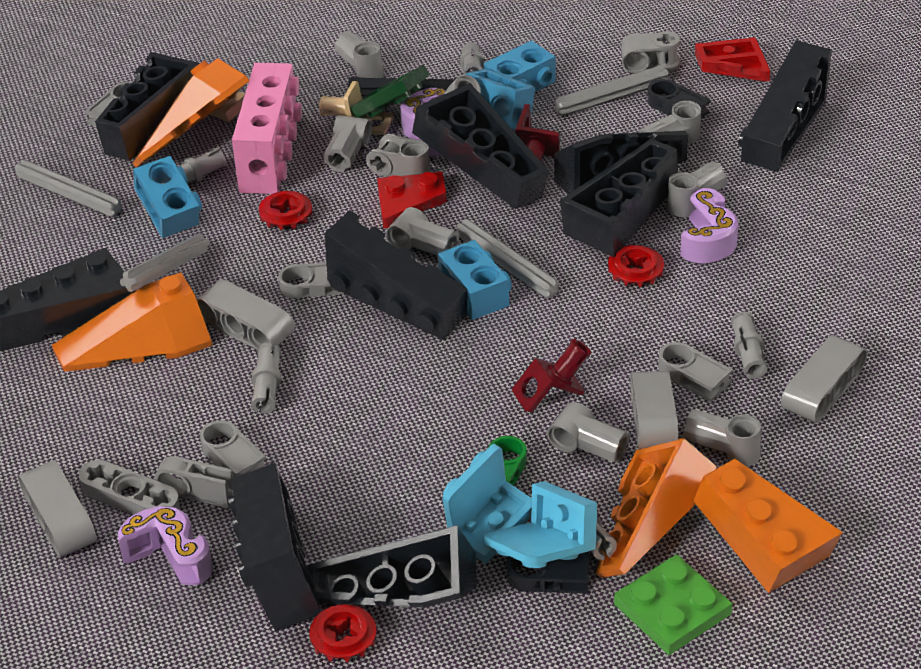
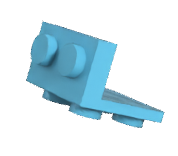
M492 444L485 452H479L472 460L470 467L459 478L451 480L443 492L442 500L447 528L458 525L476 552V558L485 564L497 552L496 549L483 543L484 534L525 524L531 518L532 498L506 481L502 448L496 444Z
M546 481L532 484L531 522L485 533L483 543L496 549V552L500 555L511 556L522 561V565L529 568H542L547 565V562L557 559H576L581 553L596 550L597 502Z

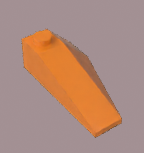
M219 58L210 64L204 60L190 72L193 77L186 83L133 161L134 167L137 168L233 98L250 81L247 76Z
M180 272L146 284L52 344V349L63 371L68 372L107 367L113 360L132 358V363L145 362V356L165 354L166 359L179 358L212 346V340L195 294Z
M684 438L636 450L619 484L618 491L623 495L621 505L613 508L610 517L616 524L615 528L608 534L616 540L617 548L610 557L601 550L605 559H599L595 574L600 578L626 574L695 505L693 500L703 476L714 471L717 466Z

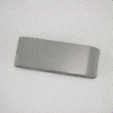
M219 280L196 299L205 323L256 350L264 343H272L271 350H273L275 345L280 344L295 329L291 316L285 310L226 280Z
M830 335L788 383L781 399V407L818 423L862 371L867 359V349L835 335Z
M669 371L631 372V402L638 448H647L678 440V420Z
M55 460L18 475L19 484L25 499L59 558L97 542L96 532L87 512Z

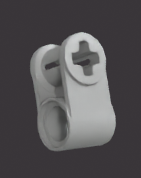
M671 31L627 35L621 43L623 68L630 73H637L659 65H663L668 72L677 70L680 67V58L677 56V47L680 45L679 35Z
M385 134L379 141V147L371 150L366 156L367 166L371 171L380 176H404L431 172L428 144L422 140Z

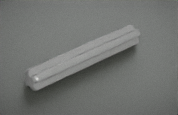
M659 65L557 97L554 100V107L559 115H567L648 89V85L655 80H668L669 73L663 65Z
M26 159L21 160L15 166L17 177L105 215L116 217L118 212L122 211L119 198Z
M465 219L462 223H458L456 227L458 229L457 232H459V237L465 242L476 240L484 251L490 252L495 263L545 298H551L554 294L558 293L559 281L471 220Z
M198 233L123 272L120 284L121 286H126L129 292H133L207 252V246L210 245V241L205 239L203 234Z

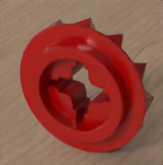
M280 191L270 194L259 205L260 221L266 222L268 228L278 226L281 231L285 227L295 229L297 224H306L307 218L312 216L311 200L306 195L296 191Z
M624 246L615 257L610 256L608 259V272L613 275L614 281H623L625 286L632 283L637 284L641 288L644 282L654 284L655 279L662 277L664 260L662 256L654 249L646 246Z
M348 604L336 605L323 610L314 618L309 630L310 642L313 644L316 654L326 655L329 662L335 658H343L346 663L355 655L364 658L366 649L375 645L377 633L376 623L370 613L361 607ZM350 625L351 636H345L342 640L337 641L336 634L341 635Z

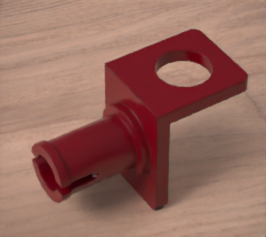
M524 104L516 127V135L540 161L543 155L554 157V154L561 150L560 134L556 131L531 128L530 104Z
M572 339L556 363L535 358L512 388V392L524 410L532 413L552 386L582 396L585 389L574 375L585 360L592 354L591 350L581 341ZM535 378L538 386L537 391L531 398H528L526 396V386L531 379Z

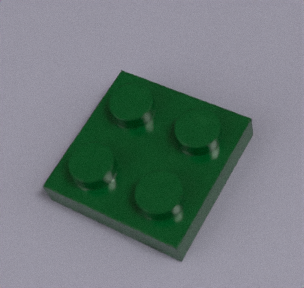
M423 64L374 90L351 106V109L357 118L366 113L371 118L387 109L386 107L391 104H398L412 96V93L423 87L421 81L430 75Z

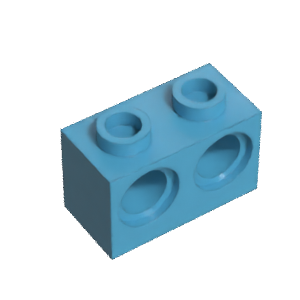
M532 40L483 63V69H488L535 87V92L556 82V56Z
M488 69L466 73V75L476 79L480 85L482 97L512 130H516L524 104H530V111L532 113L535 94L534 86Z
M171 156L133 169L134 190L162 238L199 225V211L202 210L200 197L196 191L191 192L187 185L188 180L184 169L181 166L177 167Z
M476 240L438 253L439 270L467 289V314L472 320L509 306V290L512 289L510 277L505 270H500L494 263L490 252L484 251Z

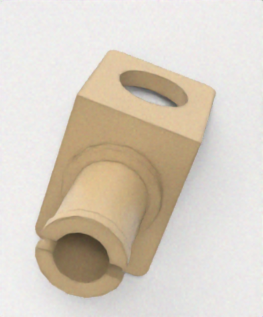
M352 81L344 97L322 96L319 103L321 116L343 115L356 117L351 106L362 99L358 81ZM380 112L370 118L368 113L358 118L384 121L382 124L372 127V134L385 135L394 120V114L391 112Z

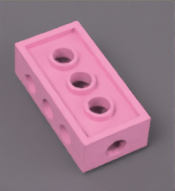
M254 63L232 138L239 193L273 194L279 192L281 181H286L287 179L286 161H291L292 159L291 141H296V122H301L302 104L296 102V96L299 94V78L294 77L292 64Z

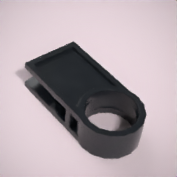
M660 79L648 85L647 102L649 106L667 115H671L672 107L681 101L697 103L701 107V119L710 113V110L705 108L710 103V99L674 81Z
M589 551L579 554V557L576 559H557L547 562V565L540 568L538 573L529 576L516 573L514 569L522 565V561L511 556L508 557L507 579L509 584L518 591L588 594Z

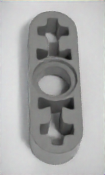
M104 460L90 461L83 465L79 471L81 488L87 497L134 515L142 510L158 506L175 507L181 510L178 492L175 488ZM128 487L140 489L132 496L120 495V492Z

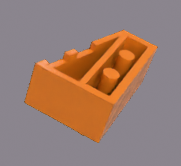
M736 459L703 476L693 500L768 593L828 558L843 534L838 528Z

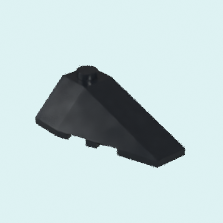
M686 131L600 134L572 144L554 154V180L567 194H570L650 139L677 149V162L681 163L687 160L688 133Z
M458 525L307 565L314 584V588H311L318 603L424 608L463 598L477 586L476 552Z

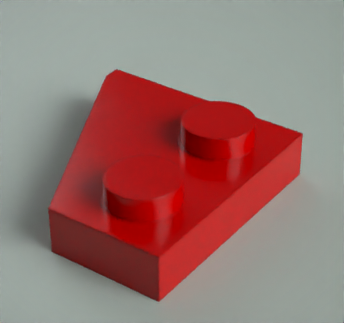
M755 37L695 44V56L702 72L764 82L770 81V68Z
M425 172L422 174L393 175L377 178L383 228H389L393 223V219L399 217L406 208L413 207L423 212L426 209L435 208L447 203L443 172Z

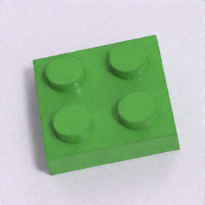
M677 554L614 593V605L668 655H671L732 614L733 603Z

